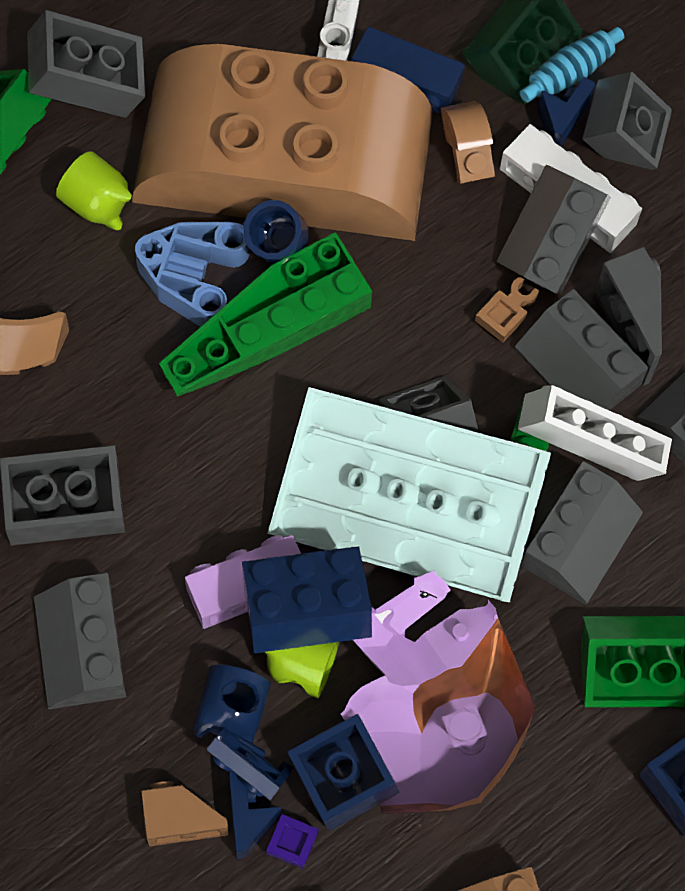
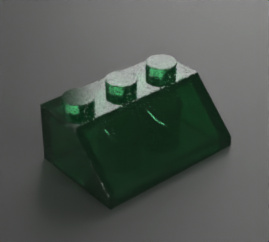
M505 0L462 53L482 80L518 103L526 104L527 102L523 101L520 96V90L530 84V75L539 70L560 49L577 41L583 31L563 0Z

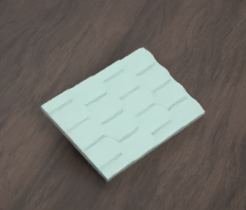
M309 387L267 534L281 535L283 538L293 535L296 542L323 550L359 546L362 561L417 577L435 570L436 575L441 577L449 586L510 603L514 589L513 585L517 578L525 549L524 546L527 542L535 513L534 510L537 506L551 453Z

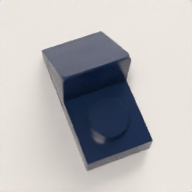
M583 77L577 88L571 86L563 100L544 90L541 91L538 110L545 132L560 147L592 101L596 83L586 77Z
M230 771L237 859H243L279 819L281 807L249 810L248 806H256V796L245 786L242 777L234 771Z

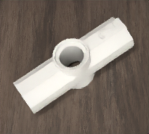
M329 0L324 26L320 32V45L317 57L349 60L359 0ZM332 43H338V44H341V45H339V46H333V45H330V44H332Z

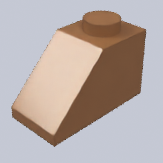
M169 781L151 784L150 790L142 791L146 835L149 846L229 835L227 819L182 785L174 786V783Z

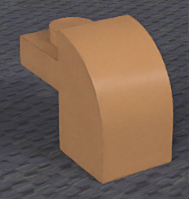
M471 101L441 107L445 139L453 148L458 182L465 183L495 177L490 144H493V139L486 113L481 104Z

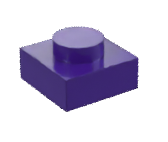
M282 814L266 854L304 869L319 829Z

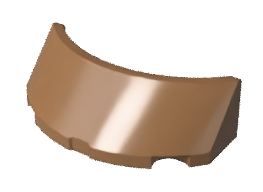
M58 311L44 317L24 320L0 318V375L20 374V370L38 365L44 368L54 363L69 333L66 313Z

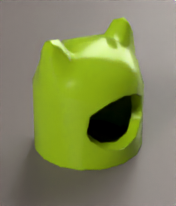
M93 151L84 153L72 163L61 178L56 189V197L85 220L104 224L113 230H121L123 223L119 215L125 203L131 199L128 183L119 171Z
M339 642L265 652L267 654V671L275 682L300 684L308 695L319 698L330 675Z

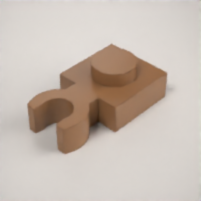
M518 277L513 281L508 296L499 290L476 314L475 321L501 342H504L526 319L528 312L523 308L533 305L537 299L539 290L536 288L529 295L519 293L518 290L522 287L524 281L522 277Z

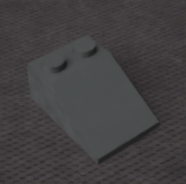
M642 247L605 262L594 295L613 331L649 367L642 383L644 386L650 383L662 355L661 269L656 259L650 258L646 249Z

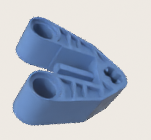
M180 222L141 237L136 243L135 255L138 271L157 299L201 327L227 304L226 295L221 288L202 282L208 263L211 264L212 262L233 268L239 267L247 261L249 247L244 239V226L239 223ZM229 242H237L240 244V246L236 248H229L225 245ZM209 304L219 307L216 311L212 312L202 309Z

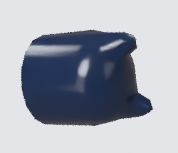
M269 200L256 205L248 213L244 222V239L247 246L257 256L275 264L308 247V227L304 218L289 204L279 200Z
M229 665L210 666L194 725L195 735L201 738L208 732L218 735L223 728H226L239 735L245 741L253 743L271 683L263 676L239 667Z

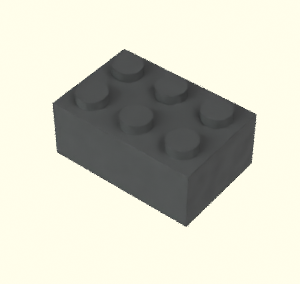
M45 10L27 32L29 93L124 118L145 98L142 37L49 10Z
M115 446L0 458L5 529L11 546L125 533L119 465Z

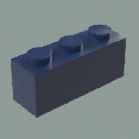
M369 26L351 59L353 62L367 63L387 69L406 78L425 94L431 104L433 113H441V107L452 105L462 84L465 64Z

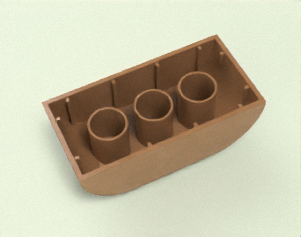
M204 44L184 48L166 57L157 69L132 203L246 218L256 205L269 200H279L294 208L304 218L309 227L415 241L432 122L431 104L425 94L406 78L387 69L367 63L226 44Z

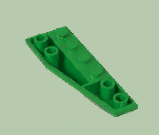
M335 232L294 253L292 256L271 265L159 363V366L178 397L272 359L370 309L372 290Z

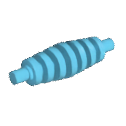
M618 27L608 33L598 30L580 39V41H575L569 46L560 49L539 70L530 75V84L520 90L522 100L528 103L535 97H540L542 90L553 95L563 91L565 88L574 86L576 83H580L583 77L587 78L588 75L593 73L597 67L614 54L615 44L624 39L623 31Z

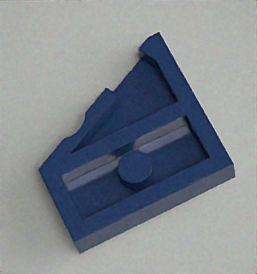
M223 728L206 749L213 754L212 759L218 766L226 771L233 770L244 779L245 786L252 793L261 797L264 795L269 800L272 799L294 769L285 761H283L279 768L274 767L263 758L266 754L265 750L245 741L239 735L226 728Z

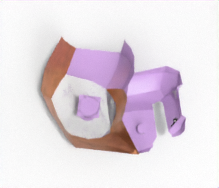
M435 570L415 578L413 586L378 609L372 608V637L353 640L384 675L361 687L349 699L345 710L341 713L344 720L359 714L400 792L380 803L381 813L445 811L480 803L501 780L517 756L526 737L535 709V704L496 614V608L489 600L488 604L484 607L458 610L425 632L416 642L405 638V629L442 601L450 591L445 581L436 575Z

